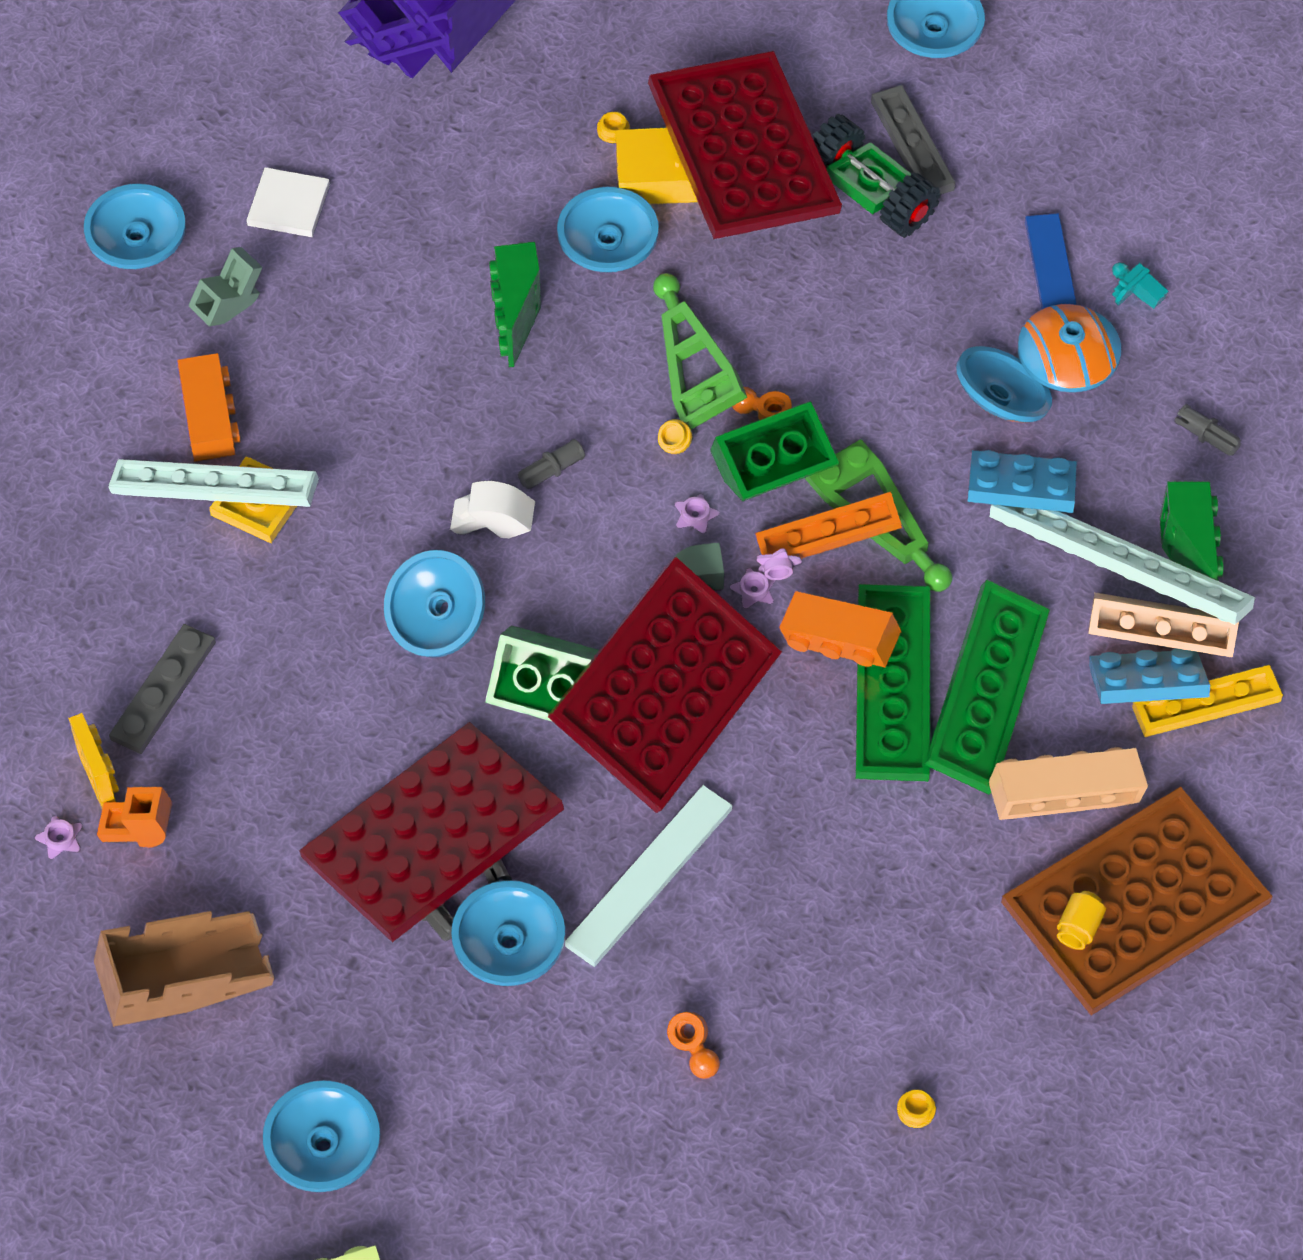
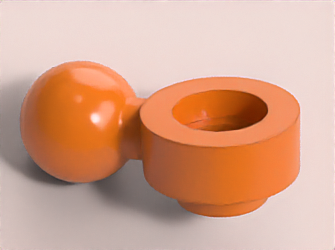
M744 387L747 398L732 406L740 414L758 411V418L762 420L791 409L792 402L788 395L779 391L765 393L759 398L753 389Z
M683 1012L675 1015L670 1020L667 1028L669 1041L679 1050L690 1051L689 1067L696 1077L707 1079L714 1076L719 1070L720 1061L713 1050L705 1048L703 1045L708 1036L706 1021L695 1012ZM687 1024H691L695 1028V1034L692 1038H688L684 1034V1028Z

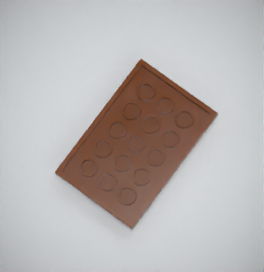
M1179 787L1002 895L1001 903L1092 1016L1271 903L1273 896L1183 788ZM1082 891H1089L1101 898V903L1105 906L1106 912L1092 942L1086 944L1084 949L1077 950L1059 941L1057 938L1059 932L1057 925L1071 895L1081 893Z

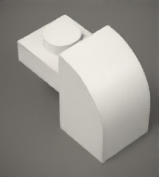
M495 481L472 483L471 494L456 499L454 502L450 530L456 534H467L487 527L500 538L509 539L531 531L535 501L518 488L509 484Z

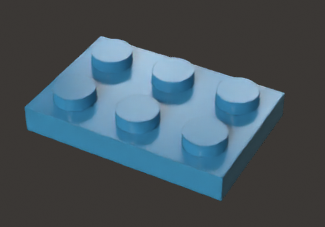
M972 450L967 502L1073 513L1077 461H1069L1063 458L1032 457L1027 454H1002L991 450Z
M1176 648L1172 651L1154 652L1152 650H1140L1137 653L1128 654L1105 652L1101 655L1089 656L1090 673L1100 704L1210 697V683L1197 651Z

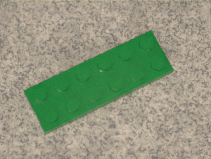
M986 580L981 585L924 765L988 795L992 793L989 779L996 764L1005 759L1050 609L989 580Z
M859 584L858 605L893 613L901 633L886 667L876 665L865 667L857 664L855 779L929 782L930 767L924 765L930 747V587Z

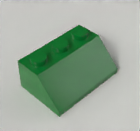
M811 401L716 436L710 449L724 482L742 502L839 465V461Z
M511 625L500 634L485 703L551 721L547 717L599 650Z

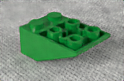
M535 242L494 246L495 260L489 261L491 297L495 305L496 329L499 331L500 356H508L509 367L515 366L541 308L540 272Z
M1167 482L1159 517L1162 549L1171 561L1219 581L1218 578L1223 577V557L1217 556L1216 547H1220L1221 531L1220 526H1214L1213 517H1217L1218 499L1217 496H1211L1210 482Z

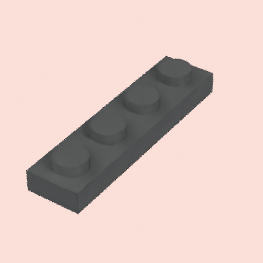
M900 85L872 94L871 104L907 170L910 173L915 172L917 174L918 172L940 189L941 195L954 191L955 181L903 86Z
M183 624L110 732V740L142 754L215 645V637Z

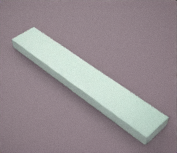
M118 459L108 487L111 493L119 495L310 507L319 478L316 471Z
M703 785L567 938L565 947L595 967L732 811V805Z

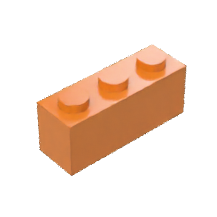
M218 353L178 359L194 462L236 455L234 443H240L237 422L230 423L229 415L236 414L233 395H225L224 387L231 386L228 366H220Z
M795 591L779 626L788 645L797 651L806 652L807 650L820 652L831 659L842 657L853 660L865 667L872 665L886 667L901 633V629L891 612Z

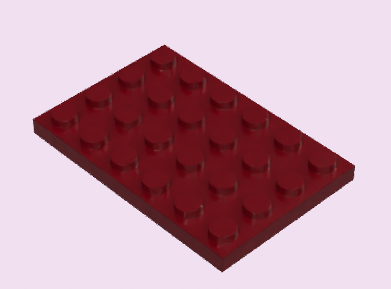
M774 51L649 75L648 85L713 239L840 214L842 203Z
M674 557L668 562L547 717L655 813H658L666 806L782 651L682 561Z
M468 722L301 848L299 852L301 857L314 871L393 943L562 812L564 806L560 798L472 723Z

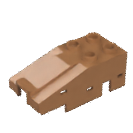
M208 911L147 922L142 935L129 937L130 926L101 931L94 964L113 1027L187 1013L271 986L274 981V975L269 963V955L263 956L262 959L258 947L262 934L259 932L254 914H250L247 911L211 918L212 912Z

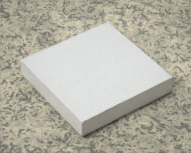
M264 168L247 217V225L313 237L330 186L329 179Z

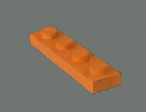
M888 492L757 532L755 535L762 555L773 554L784 548L788 555L797 556L802 559L900 529L902 525L892 494Z

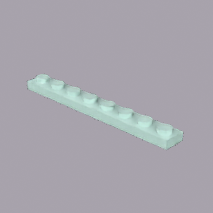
M991 505L989 517L1003 522L1006 526L1021 530L1038 540L1055 545L1067 553L1075 554L1093 562L1099 567L1123 575L1128 580L1136 581L1154 589L1160 594L1175 598L1186 603L1189 607L1200 609L1221 621L1236 625L1253 609L1255 597L1059 511Z

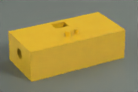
M667 128L616 130L618 188L638 194L649 204L698 202Z

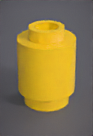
M1082 891L1081 893L1071 895L1057 925L1059 931L1057 938L1061 943L1070 948L1082 950L1086 944L1092 942L1106 912V908L1101 903L1102 900L1099 896L1089 891Z

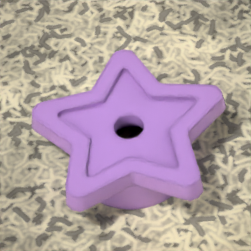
M699 494L697 497L688 498L684 502L675 503L676 508L681 514L676 524L678 528L693 526L701 533H705L707 521L719 515V511L709 507L702 494ZM694 511L699 513L697 517L692 515Z
M784 548L773 554L757 556V561L761 564L758 572L771 580H782L790 577L793 573L792 566L802 563L800 557L788 555Z
M747 569L741 581L732 584L730 589L742 595L744 608L750 607L757 601L771 604L773 599L769 589L775 580L766 578L760 572ZM756 586L758 590L756 592L751 591V587Z
M54 816L45 827L44 832L35 836V840L47 845L48 857L50 859L55 858L63 850L78 852L80 847L75 837L82 828V824H70ZM60 834L64 836L61 841L56 839Z

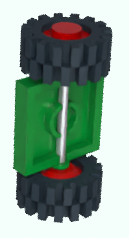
M836 114L835 118L830 117L828 123H823L820 126L821 130L813 134L815 137L814 143L832 183L872 215L880 211L882 214L880 220L903 238H906L907 235H912L914 230H918L922 223L925 224L928 221V216L933 215L935 212L933 208L939 204L938 199L941 197L940 189L918 172L916 174L915 172L910 173L873 143L870 142L863 146L864 143L862 141L865 139L864 131L843 114Z

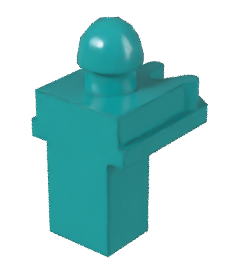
M1121 262L1114 264L1112 267L1113 275L1120 279L1119 285L1115 287V291L1112 294L1116 298L1115 303L1118 306L1134 293L1139 299L1154 309L1165 299L1169 292L1149 274L1150 270L1141 263L1132 270H1129L1128 265Z

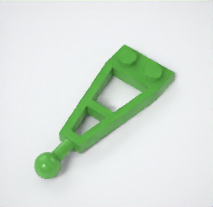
M663 273L655 279L653 290L657 297L665 300L668 311L661 314L672 400L680 420L688 424L692 430L746 399L747 395L738 372L685 301L680 303L677 296L680 291V283L677 277L670 273ZM687 320L696 334L679 343L677 324ZM707 348L723 371L686 391L682 361Z
M861 439L835 454L839 461L838 466L805 478L824 502L833 509L851 504L839 495L841 492L873 474L884 493L891 492L901 524L912 542L905 546L888 532L871 537V539L902 563L907 564L913 560L924 572V582L926 586L930 587V590L941 592L951 585L952 573L950 569L943 564H935L925 553L928 551V542L883 463Z

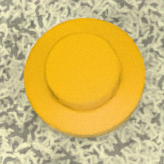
M618 112L604 114L597 124L598 136L607 143H616V130L630 129L627 119Z
M678 419L665 422L658 432L660 447L670 454L684 452L692 441L690 427Z
M911 1090L900 1097L897 1104V1114L905 1125L912 1128H921L930 1124L934 1119L936 1112L935 1102L926 1092Z

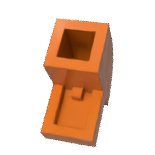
M127 787L125 802L103 803L97 836L102 842H137L140 847H156L165 840L172 801L163 787Z

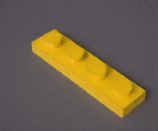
M1267 665L1209 680L1210 697L1133 702L1132 708L1144 737L1279 703L1282 700L1283 694L1271 666Z

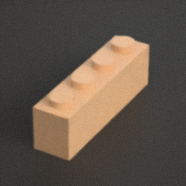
M1094 592L1088 629L1089 634L1233 657L1239 622L1236 625L1224 622L1200 609Z
M1120 747L1095 753L1078 751L1068 756L1059 757L1042 755L1036 759L1022 761L1007 759L996 764L989 779V786L999 820L1111 808L1139 803L1148 787L1137 749H1122Z

